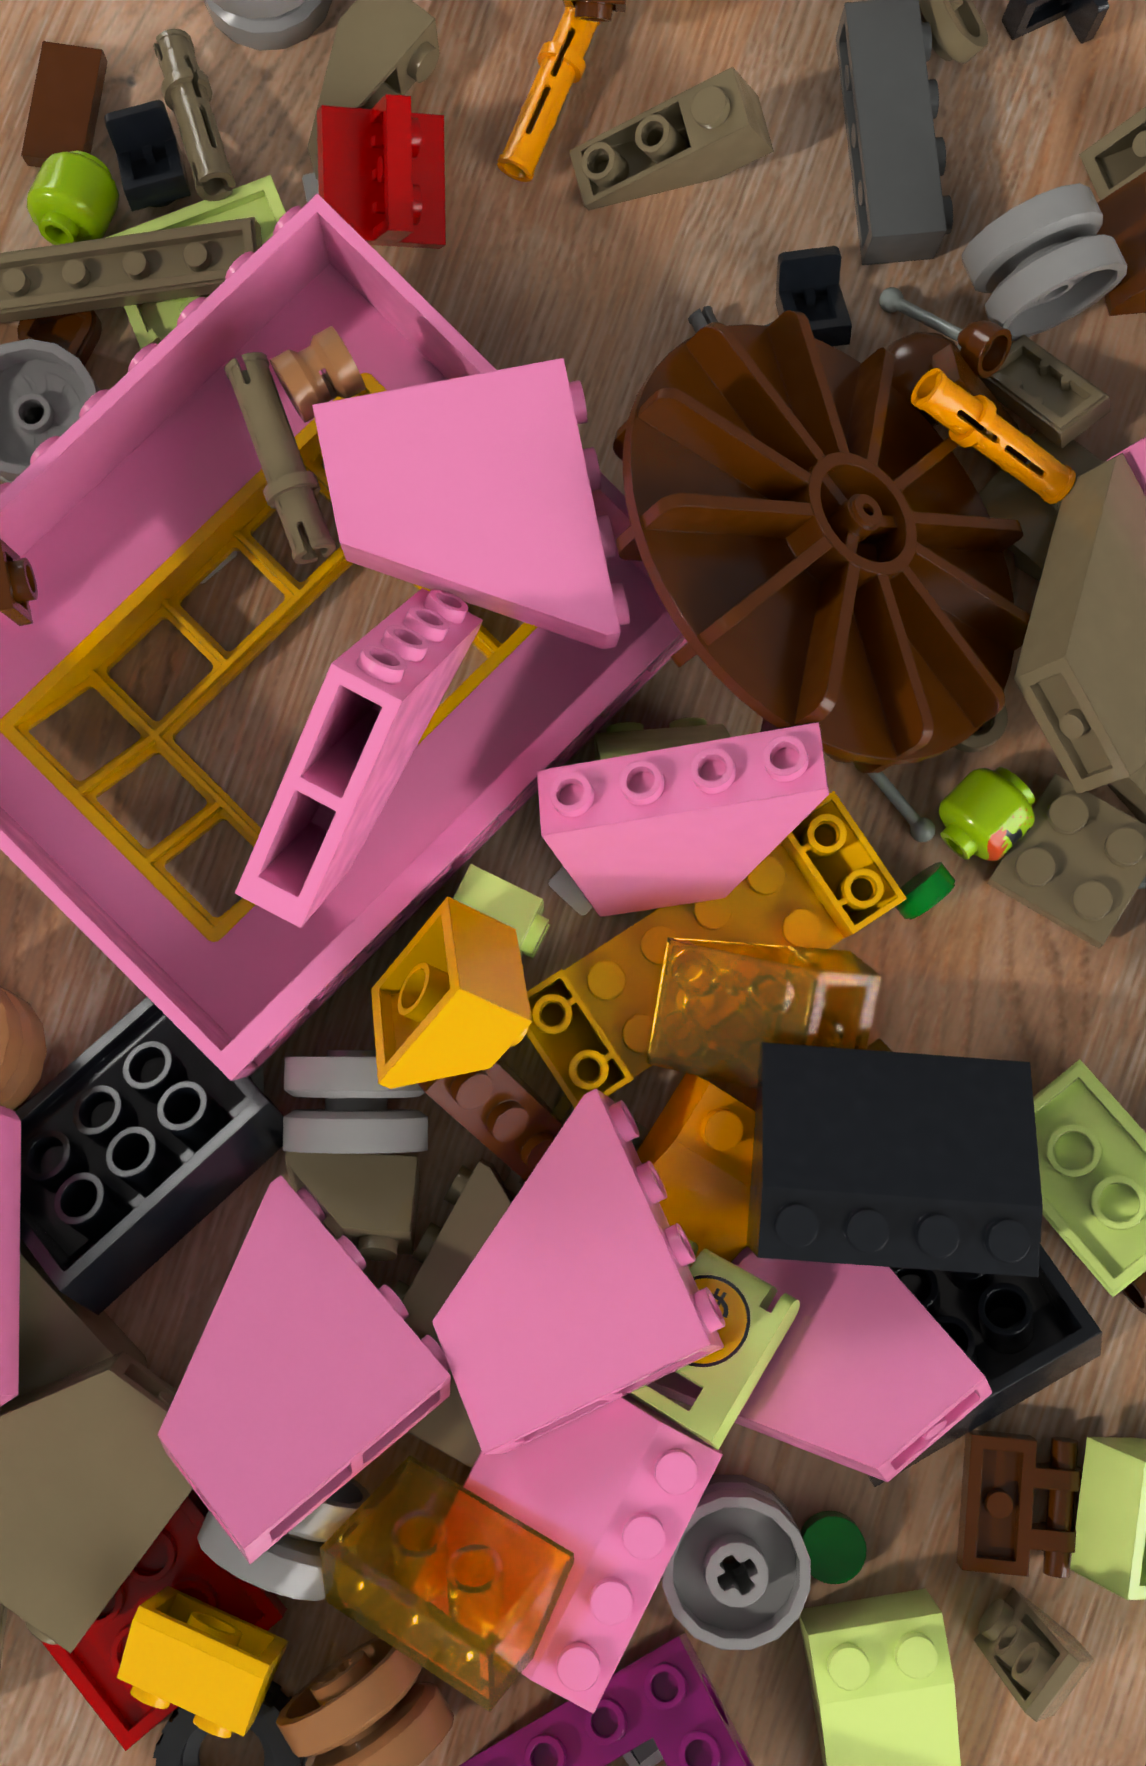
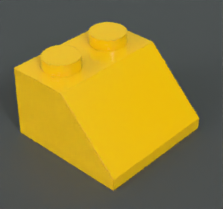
M446 897L371 988L378 1084L392 1089L490 1069L510 1046H515L521 1042L532 1023V1013L516 929L457 900Z
M167 1586L139 1605L132 1620L117 1678L133 1685L130 1691L131 1695L144 1704L159 1709H168L170 1703L195 1714L193 1723L211 1735L230 1738L234 1732L244 1737L258 1715L289 1641Z

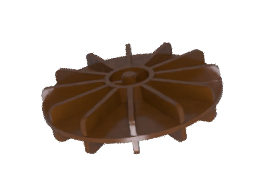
M791 310L783 312L769 326L753 324L726 326L719 322H712L669 352L648 375L636 395L628 420L617 430L613 442L614 453L623 461L625 500L631 526L616 539V547L621 559L643 561L659 598L671 619L688 642L670 658L680 668L694 656L698 655L712 673L734 695L763 718L760 732L819 722L823 752L852 760L857 770L862 773H879L892 765L917 763L936 757L957 746L975 733L985 722L995 717L1004 707V689L1011 671L1014 650L1023 645L1031 615L1014 604L1009 571L1003 554L1004 550L1023 537L1020 522L1015 519L990 518L979 493L965 469L952 452L959 445L952 441L950 436L943 440L925 417L891 386L895 355L884 347L877 349L864 362L860 363L846 353L815 339L807 316L802 312Z

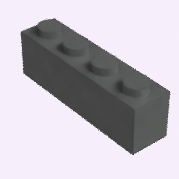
M919 0L845 2L836 35V47L862 265L934 259L944 235L951 233L953 226V204L949 195L942 196L940 176H943L945 172L946 147L943 137H935L933 119L938 114L939 89L936 79L928 80L926 62L930 60L932 50L930 23L921 22Z

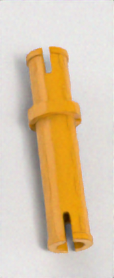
M565 7L552 40L543 44L537 57L540 68L520 109L519 116L503 153L500 154L497 160V166L504 174L520 182H530L533 179L534 170L551 131L557 122L558 115L572 83L579 82L586 69V63L583 58L597 26L601 23L576 19L575 8Z
M938 368L931 369L918 381L911 395V403L948 428L952 441L964 448L974 447L1000 466L1002 470L1039 494L1048 504L1061 501L1070 492L1076 480L1075 471L1068 465L1062 464L1029 436L1023 434L996 413L997 408L994 402L986 396L971 395L961 386L950 380ZM958 411H964L985 428L979 430L958 414ZM994 435L997 436L996 441L993 440ZM1011 446L1031 462L1025 464L1006 450L1005 447Z

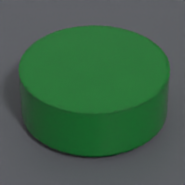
M937 862L918 873L900 888L907 899L895 906V908L904 919H914L945 898L954 888L956 880L942 862Z
M837 1511L816 1513L804 1523L800 1534L811 1559V1575L815 1579L827 1584H842L853 1579L862 1569L867 1552L865 1539L856 1523L847 1515Z

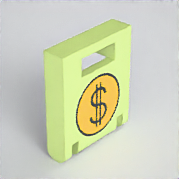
M688 1239L696 1257L698 1245ZM705 1248L699 1253L692 1266L689 1264L688 1267L698 1289L701 1290L707 1287L713 1294L722 1312L725 1327L718 1329L717 1332L724 1348L675 1371L703 1389L690 1411H687L647 1385L628 1395L719 1450L796 1318L800 1308V1301L784 1293L772 1312L766 1311L778 1292L776 1287Z

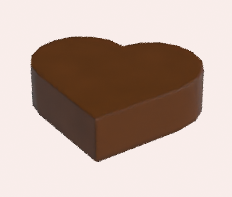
M92 310L20 320L17 332L19 340L34 339L59 345L79 358L85 367L100 339L102 326L97 314Z

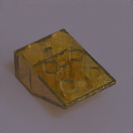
M668 937L647 1062L649 1065L757 1089L760 1042L866 1050L881 975L849 950Z

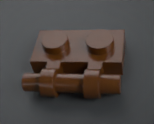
M972 1430L965 1434L956 1562L962 1570L1029 1577L1030 1549L1044 1551V1574L1056 1578L1070 1577L1071 1553L1075 1552L1076 1532L1075 1526H1073L1075 1492L1080 1491L1083 1468L1077 1466V1440L1065 1437H1051L1050 1462L1036 1463L1037 1440L1031 1435ZM1034 1488L1048 1489L1046 1522L1032 1523Z

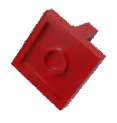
M385 94L372 109L321 105L317 110L319 195L369 245L430 249L444 247L446 245L444 115L411 113V96Z

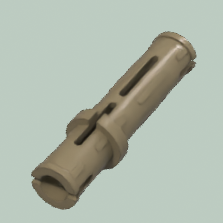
M181 29L165 30L156 37L157 43H154L153 46L164 75L161 90L166 105L174 111L182 142L192 169L197 194L207 201L225 199L232 194V187H235L236 183L209 103L213 92L208 76L200 70L197 64L191 36Z
M262 352L243 354L242 358L247 370H241L236 358L230 360L224 370L233 387L267 481V485L263 490L268 506L278 511L292 550L291 555L294 563L307 564L318 561L315 549L320 548L322 556L327 557L337 548L334 539L330 536L316 495L321 490L318 480L313 472L306 470L270 372V364L266 354Z

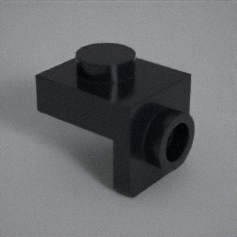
M1010 0L1001 21L1011 39L1015 40L1065 16L1078 41L1083 44L1094 38L1109 9L1108 0Z
M155 100L105 115V125L117 154L123 190L132 212L147 207H164L173 203L176 199L191 196L182 152L163 101Z
M837 246L782 252L779 254L777 262L775 304L778 315L780 316L787 310L802 312L809 320L815 339L832 347L850 345L852 323L839 284L842 259L839 248Z

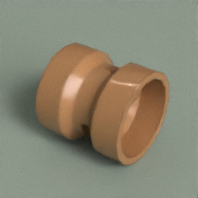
M333 326L313 335L310 346L299 352L288 349L270 359L276 376L304 423L315 418L312 405L329 402L336 397L351 398L366 389L351 354Z

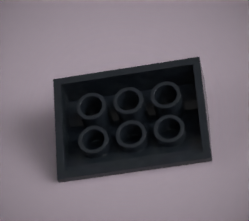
M146 997L16 1111L21 1120L20 1238L61 1293L99 1315L283 1147L284 1115L249 1076L230 1081Z
M760 1042L747 1246L758 1258L1039 1277L1043 1205L1030 1062Z
M1041 1244L1039 1277L890 1267L985 1375L992 1390V1394L902 1471L1101 1355L1102 1331ZM868 1475L874 1487L885 1482Z

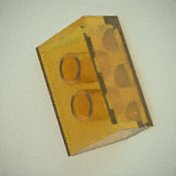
M411 1455L320 1547L325 1600L327 1603L489 1712L533 1659L574 1564L573 1552Z

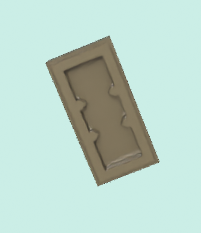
M1022 335L1011 344L1005 362L996 373L987 378L977 375L999 402L1061 449L1110 412V396L1025 335Z

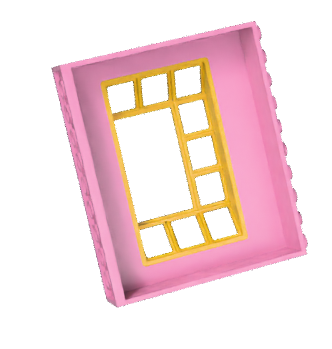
M318 193L303 207L294 206L289 209L277 222L272 237L255 253L248 251L239 256L229 267L225 281L207 298L199 297L189 303L181 312L177 320V326L160 343H151L143 347L131 360L128 373L110 390L103 389L92 395L81 408L80 418L61 436H52L41 443L31 456V465L12 483L0 484V539L15 551L20 558H27L29 560L38 590L37 600L29 601L33 624L19 626L0 611V849L230 1081L252 1076L538 791V770L561 767L569 761L671 659L670 657L687 643V640L677 628L659 598L643 561L621 559L615 543V557L605 558L610 583L622 582L630 617L629 624L620 626L621 633L617 647L600 649L525 622L504 643H500L481 624L472 644L487 660L436 709L350 871L302 928L244 898L239 900L220 917H213L165 869L167 863L220 821H228L253 847L255 846L262 828L176 743L175 737L353 564L346 561L340 546L305 581L298 582L252 537L253 532L277 509L268 506L263 490L267 485V481L233 387L224 370L226 364L236 358L241 370H247L242 358L243 354L251 352L266 354L270 364V372L306 470L316 475L321 489L319 492L331 504L315 418L306 423L303 422L276 376L270 359L288 349L299 352L310 346L313 335L333 326L351 354L366 387L365 390L352 397L496 371ZM336 397L330 401L341 400L345 398ZM600 472L601 489L591 491L596 516H609L615 542L631 526L625 496ZM239 551L285 598L232 651H226L182 608L181 602L232 552ZM413 584L418 590L424 588ZM168 620L212 663L213 669L160 721H154L110 677L109 672L159 622ZM96 689L139 732L140 739L88 778L79 781L29 733V730L87 690ZM154 755H162L206 799L207 804L153 848L146 849L96 798Z

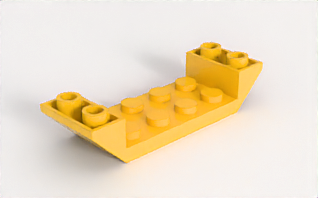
M832 791L725 898L658 908L565 970H559L527 991L532 1013V1023L526 1035L575 1109L584 1094L598 1089L605 1095L610 1096L634 1080V1077L844 938L855 934L907 898L835 791Z

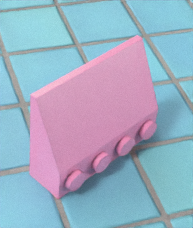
M628 1394L505 1454L483 1455L481 1450L410 1591L528 1679L594 1714L723 1454L720 1448L719 1450L715 1449Z

